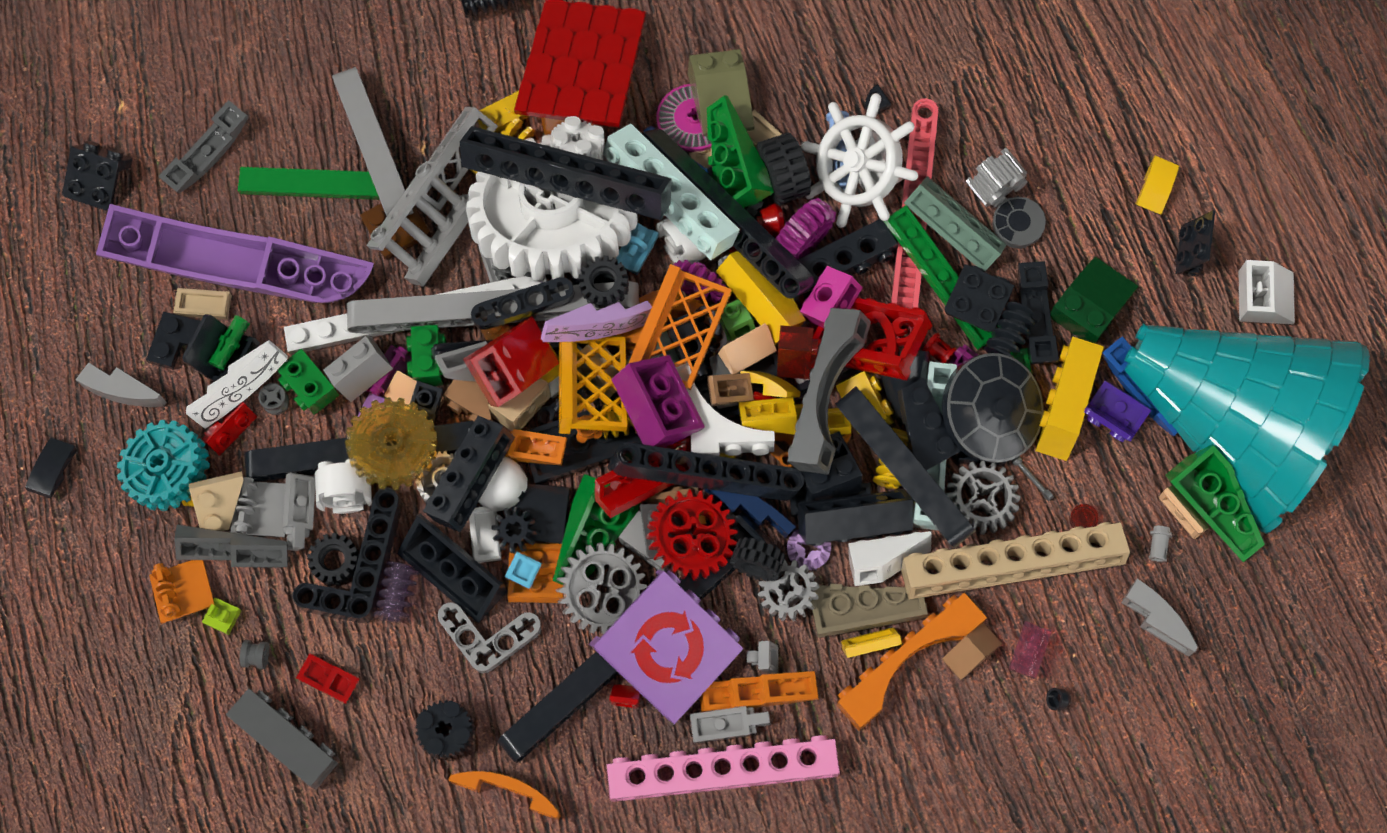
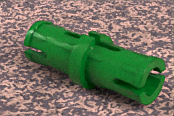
M237 315L234 316L226 333L219 338L220 343L209 360L211 365L221 370L225 369L234 351L239 349V342L250 325L247 320Z

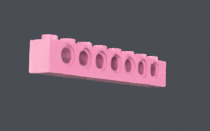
M827 735L811 737V742L800 743V739L795 738L783 740V745L772 746L771 742H759L754 744L755 748L743 749V745L727 746L726 751L715 752V748L699 749L698 754L687 755L686 751L669 753L670 757L659 759L658 754L641 756V761L630 762L629 757L613 759V764H607L611 802L838 777L839 767L835 739L828 740ZM805 751L812 752L816 758L815 763L809 766L804 765L800 761V754ZM777 754L785 756L788 762L787 765L782 769L775 768L771 763L773 756ZM749 757L755 758L759 762V768L754 772L746 771L743 767L745 759ZM727 761L731 766L730 772L726 775L718 774L714 769L717 762ZM691 764H698L703 770L702 774L697 778H691L686 774L687 767ZM663 767H670L674 771V776L669 781H662L658 778L659 770ZM635 770H641L646 775L645 780L638 785L631 783L629 780L630 774Z

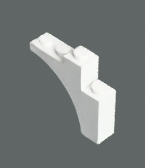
M686 363L676 367L681 379L688 381L691 374L689 364ZM695 383L691 390L687 389L705 426L702 430L691 435V452L719 456V453L736 456L741 453L766 455L769 452H774V431L751 429L736 424L716 412L701 396Z

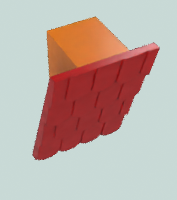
M546 0L539 24L537 25L523 80L521 81L514 113L517 115L541 117L544 135H551L554 127H557L558 124L561 125V122H565V118L570 116H576L581 122L586 121L587 124L591 123L592 126L602 127L603 125L620 128L644 28L646 11L635 8H615L610 5H591L586 2L574 3L564 0Z

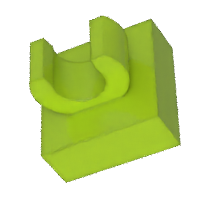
M214 598L215 605L211 604L202 623L229 635L242 610Z

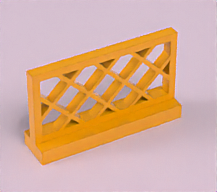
M608 336L592 340L559 342V434H570L571 429L627 431V411L620 396L612 401L604 394L611 387L616 390L611 380L612 378L604 370L613 365L618 371H621L626 366L625 337ZM577 343L588 344L593 349L585 355L577 348ZM607 345L619 346V352L611 356L603 348ZM599 353L607 361L601 366H597L590 358ZM584 363L593 370L586 377L577 370ZM597 375L607 382L600 389L590 382ZM584 385L594 393L586 400L577 393ZM597 398H600L608 405L600 412L591 405ZM584 408L594 416L590 420H577V414ZM613 410L621 417V422L609 421L604 416Z

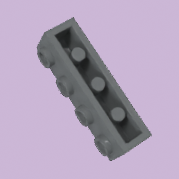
M248 688L227 712L226 716L307 785L316 790L338 764L332 758L336 753L323 742L320 746L315 744L311 740L314 735L303 725L296 728L290 723L293 717L281 707L276 711L269 704L272 699L260 689L255 693Z

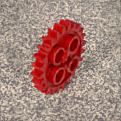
M688 489L685 497H683L680 491H677L675 500L668 495L665 499L666 505L661 502L657 505L656 508L659 512H652L650 517L654 521H650L647 525V528L653 531L648 533L646 539L654 540L648 549L658 551L653 559L658 560L662 558L664 560L661 566L662 569L670 565L672 573L675 574L677 570L681 571V579H684L688 573H691L692 579L696 580L699 572L706 579L709 576V570L716 574L719 571L718 565L724 567L728 563L726 558H731L733 555V551L729 548H734L737 544L735 540L730 538L737 534V530L729 528L735 523V519H726L730 510H720L722 501L713 504L712 494L707 499H703V492L701 490L696 497H693L691 489ZM699 516L707 517L710 521V526L701 524ZM671 517H679L683 522V526L674 525ZM709 532H714V533H716V536H713V535H710V534H707V533H709ZM668 533H670V534H672V535H678V536L669 537V536H668ZM692 535H697L695 539H692ZM701 543H708L712 547L713 552L706 553L703 551ZM673 544L683 545L685 553H677L674 550Z

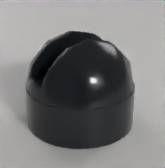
M1053 687L1046 696L1047 705L1051 710H1065L1069 707V703L1072 700L1070 693L1063 688Z

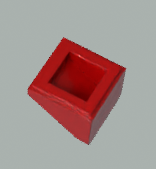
M615 684L609 700L612 706L637 709L639 708L641 694L633 686Z

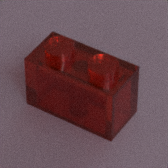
M780 326L777 377L810 379V369L814 368L818 348V339H813L814 328Z

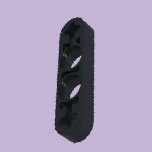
M567 278L552 279L478 303L472 308L471 318L479 329L494 328L571 302L575 295L574 287ZM559 286H563L564 289H567L565 291V296H560V294L557 293ZM549 289L550 294H552V301H549L545 290ZM534 293H539L544 298L543 302L537 306H533L528 302L529 297ZM515 302L517 310L514 313L506 314L503 312L502 308L505 303ZM497 306V310L501 316L499 318H497L496 314L494 313L495 310L493 307ZM481 311H486V313L489 314L487 316V321H482V319L479 318L481 316Z

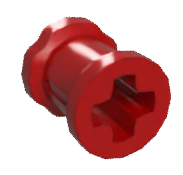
M936 333L927 342L922 351H929L930 355L940 363H948L953 358L957 348L950 347L940 338L941 335Z

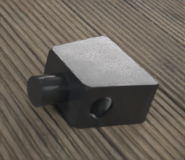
M685 314L679 318L674 319L673 322L688 317V314ZM691 321L676 327L681 340L696 334ZM673 328L668 330L667 333L671 342H677L678 339ZM698 338L683 344L688 357L699 353L702 347ZM681 346L674 348L679 360L686 358ZM708 350L697 374L696 381L703 380L711 375L707 366L710 362ZM696 359L691 361L692 366H694Z

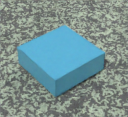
M517 551L505 577L530 589L542 563Z

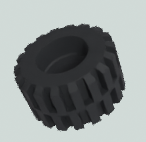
M790 132L758 142L757 151L767 168L774 193L770 195L773 201L781 205L810 195V173L805 156L796 138Z

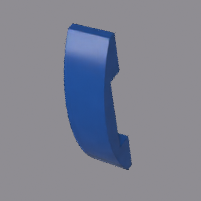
M1122 336L1102 352L1104 360L1129 395L1152 409L1149 416L1172 436L1178 433L1176 429L1167 422L1151 400L1124 370L1127 365L1124 359L1132 346Z

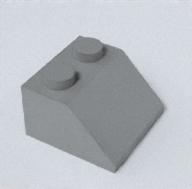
M369 334L324 369V372L333 386L352 402L393 368Z

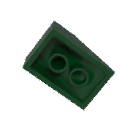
M1094 256L1054 305L1050 314L1051 319L1079 339L1096 344L1139 286Z

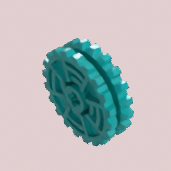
M160 420L158 425L152 422L147 424V429L144 431L138 429L136 437L127 440V449H123L120 452L123 459L117 462V468L121 470L117 478L120 482H124L121 485L122 490L126 493L129 492L128 496L133 500H137L143 507L147 505V508L153 511L157 507L161 511H167L169 506H172L174 509L180 507L181 501L189 502L191 500L189 484L203 481L207 478L204 471L209 469L210 463L205 460L209 456L208 450L203 448L206 444L202 439H197L198 435L190 431L184 424L180 426V423L172 420L168 424L166 420Z

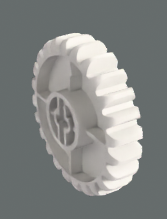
M544 135L542 142L539 144L550 146L551 135ZM533 138L524 139L527 141L535 142ZM603 155L602 160L608 161L606 157ZM477 172V182L470 186L468 192L469 201L466 205L471 236L474 242L478 243L481 254L485 258H492L494 266L498 269H506L510 266L511 274L514 277H523L527 272H531L532 281L535 282L542 281L545 274H551L552 279L564 278V273L568 272L577 279L579 274H582L581 268L587 266L586 262L588 260L595 262L594 257L599 256L600 261H602L604 255L609 256V260H612L613 257L616 258L619 255L618 246L628 245L631 240V231L636 228L638 223L637 214L482 172Z

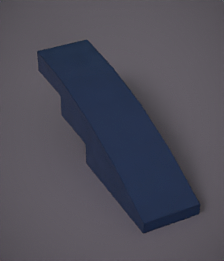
M704 489L709 495H713V499L716 502L722 501L721 507L724 510L729 509L730 515L739 508L758 527L767 520L785 539L796 527L775 508L758 497Z

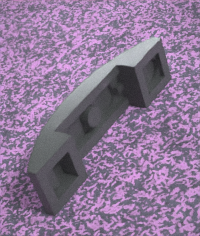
M228 100L211 118L214 124L181 160L175 158L158 176L178 194L198 181L219 161L244 127L248 116L231 101Z

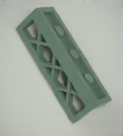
M928 176L904 202L908 208L969 261L984 271L990 267L1006 247V244Z

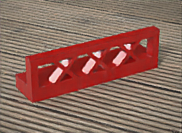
M691 436L665 448L676 449L681 445V448L677 450L691 452ZM648 460L650 465L659 467L653 460ZM676 464L680 471H686L682 465ZM612 470L595 479V501L612 518L674 484L617 475Z

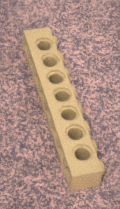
M1104 522L1090 528L1080 526L1059 533L1057 531H1049L1034 537L1023 535L1009 541L994 540L989 544L978 546L976 544H968L953 550L942 548L934 553H913L903 557L901 571L908 599H915L1125 565L1130 550L1121 523L1111 524L1110 522ZM1090 543H1096L1100 548H1095ZM1063 548H1071L1074 552H1067ZM1036 552H1043L1047 556H1039ZM1009 556H1015L1020 560L1013 561L1009 558ZM987 560L993 565H985L981 561ZM955 565H962V566H964L966 569H964V570H959V569L955 568L954 566H955ZM934 569L938 574H930L927 570Z

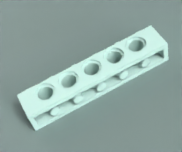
M632 124L608 136L603 155L609 162L672 178L671 204L664 216L692 241L700 252H703L712 260L734 245L740 229Z

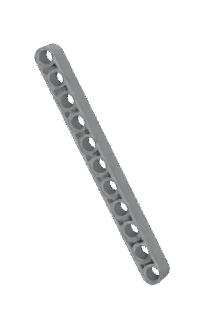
M629 281L628 294H624L625 299L622 302L620 300L617 301L621 303L624 309L640 304L639 284ZM614 282L595 283L594 287L600 291H607L613 287ZM573 285L575 295L571 302L531 316L535 321L550 320L589 304L582 295L580 285ZM559 286L557 293H559L560 296H565V291L567 289H564L563 286ZM521 289L350 301L347 303V331L352 333H374L411 330L412 326L438 325L439 328L474 326L471 311L476 304ZM549 289L545 290L549 301H552V294H550ZM534 293L529 297L528 302L533 306H537L543 302V295ZM512 301L505 303L502 308L503 312L506 314L514 313L517 310V304ZM592 303V305L597 311L600 310L599 308L595 307L594 303ZM497 306L493 307L497 318L501 317ZM481 311V316L479 318H481L482 321H487V316L489 314H487L486 311ZM531 316L515 320L509 323L523 322Z

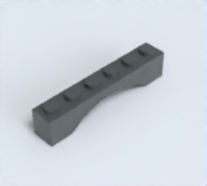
M831 308L829 316L825 320L824 334L817 348L816 362L810 372L809 387L803 397V408L800 418L796 422L793 443L788 450V462L799 471L829 475L836 449L828 427L830 395L845 365L865 345L871 321L860 310Z

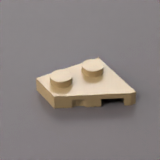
M242 471L189 484L200 528L216 531L230 529L244 480Z

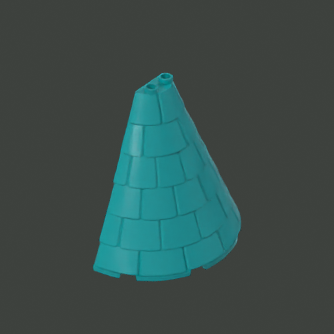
M1142 324L1135 336L1138 339L1135 348L1131 347L1124 359L1127 362L1124 370L1151 400L1167 422L1172 424L1193 452L1200 451L1213 444L1227 459L1234 469L1237 481L1244 493L1245 500L1261 532L1269 533L1281 524L1282 518L1279 515L1285 514L1286 511L1292 513L1308 494L1327 466V461L1323 459V456L1328 455L1334 445L1338 446L1342 440L1364 389V386L1359 382L1369 370L1370 355L1367 346L1357 341L1256 335L1255 333L1219 332V330L1183 329L1182 327Z

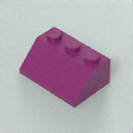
M670 355L629 363L611 379L643 445L665 448L705 427Z

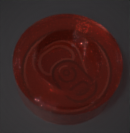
M1080 504L1070 513L1069 521L1072 528L1080 526L1090 528L1097 525L1099 517L1094 507L1088 504Z

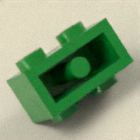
M438 325L412 326L411 336H407V350L412 353V361L407 362L408 376L412 377L413 380L432 386H444L443 374L431 353V348L434 344L446 343L445 333L441 334Z
M302 348L287 359L277 370L281 376L277 380L287 392L291 389L297 395L294 401L303 411L309 409L315 415L339 396L333 385Z

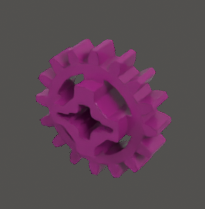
M678 260L677 263H674L675 266L680 267L684 272L726 287V285L722 284L723 280L717 278V274L711 272L702 263L694 262V264H691L688 260L684 262ZM684 280L681 291L688 296L699 292L695 283ZM700 285L702 290L707 288ZM714 290L704 296L707 303L711 301L717 303V301L721 300L723 293ZM700 296L695 299L701 301L702 297Z

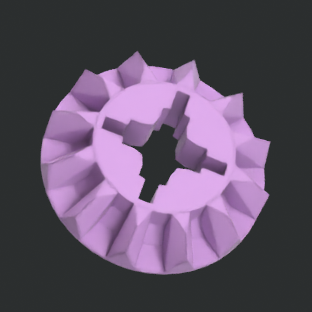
M799 529L790 536L787 543V553L792 562L793 560L798 562L799 568L805 564L809 570H814L823 566L829 559L831 553L830 541L814 546L817 550L811 551L808 557L805 558V548L801 547L805 542L799 535Z

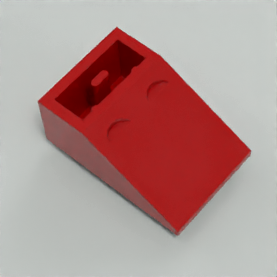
M532 316L463 358L490 406L499 407L522 393L559 364L548 342L542 341V332Z

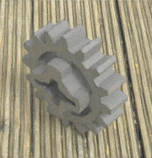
M784 560L778 576L779 578L784 575L782 578L774 581H759V585L764 591L759 592L758 596L761 599H766L762 602V606L765 609L770 608L769 614L774 617L779 613L781 621H784L787 615H789L792 621H796V614L800 613L801 616L806 617L804 610L806 608L814 609L811 600L819 599V596L813 592L819 589V584L812 582L816 576L813 572L807 573L809 568L805 564L799 568L798 562L793 560L791 566H788ZM799 576L805 580L806 588L799 585ZM790 586H792L794 591H789L786 595L784 590H789ZM771 593L779 596V605L774 603Z

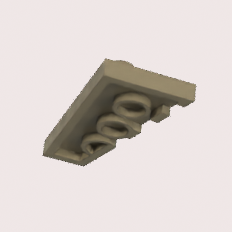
M842 584L819 585V589L813 591L819 596V599L811 600L814 606L812 614L818 638L928 617L924 597L908 599L906 587L886 586L885 588H870V586L860 585L859 587H845Z

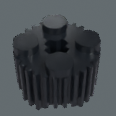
M439 700L438 704L433 702V706L428 705V709H423V712L419 713L416 719L417 726L415 728L418 731L415 734L418 736L417 741L423 750L433 758L436 757L438 760L443 759L444 761L446 759L453 761V758L458 760L460 755L464 756V752L469 751L467 747L472 746L470 742L474 741L472 736L476 734L474 732L476 727L473 725L475 722L465 708L454 701L445 700L443 703ZM445 725L452 727L451 730H448L450 735L446 737L440 733V730Z

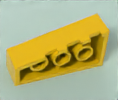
M1073 336L1069 346L1063 345L1059 356V361L1063 362L1062 367L1057 366L1052 382L1056 383L1055 389H1050L1046 404L1049 405L1048 411L1044 410L1039 426L1043 428L1035 451L1067 461L1081 430L1085 415L1084 410L1088 405L1104 346Z

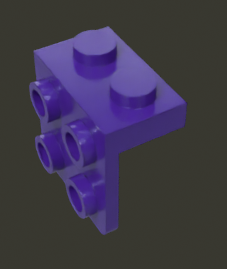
M1105 380L1084 412L1087 414L1086 419L1098 427L1103 424L1111 429L1109 434L1117 440L1124 442L1126 439L1131 442L1152 409Z

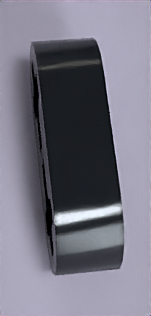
M706 306L699 307L695 313L706 309ZM717 310L712 311L713 317ZM705 315L694 319L699 331L710 328L708 324L702 322L705 320ZM722 318L715 331L717 336L723 338L720 341L721 346L713 345L716 343V338L713 336L708 348L709 351L718 354L723 346L732 342Z

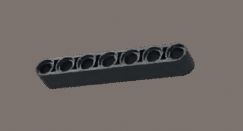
M857 386L835 403L954 549L976 531Z
M631 442L621 444L611 460L613 471L617 475L781 501L793 499L804 484L802 473L791 467ZM621 456L628 457L632 463L624 462ZM648 460L655 461L659 467L650 465ZM676 464L682 465L686 471H680ZM703 469H709L713 475H707ZM730 473L738 475L740 480L734 479ZM757 477L763 478L766 484L761 483ZM784 481L789 482L793 488L786 486Z

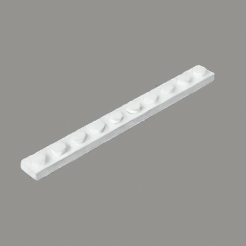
M546 275L544 280L540 282L532 281V277H515L440 294L524 289L547 280ZM347 314L284 327L287 351L290 355L295 354L301 348L306 352L358 341L369 334L371 337L400 332L347 331Z

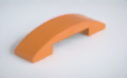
M469 771L450 775L449 781L452 784L478 793L484 782L533 799L530 806L531 811L556 820L560 819V813L546 797L517 779L502 774L482 771Z

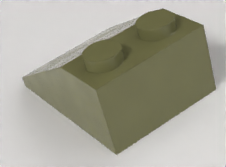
M740 49L690 55L688 79L703 137L708 136L707 107L724 95L729 97L746 131L754 130L746 69Z

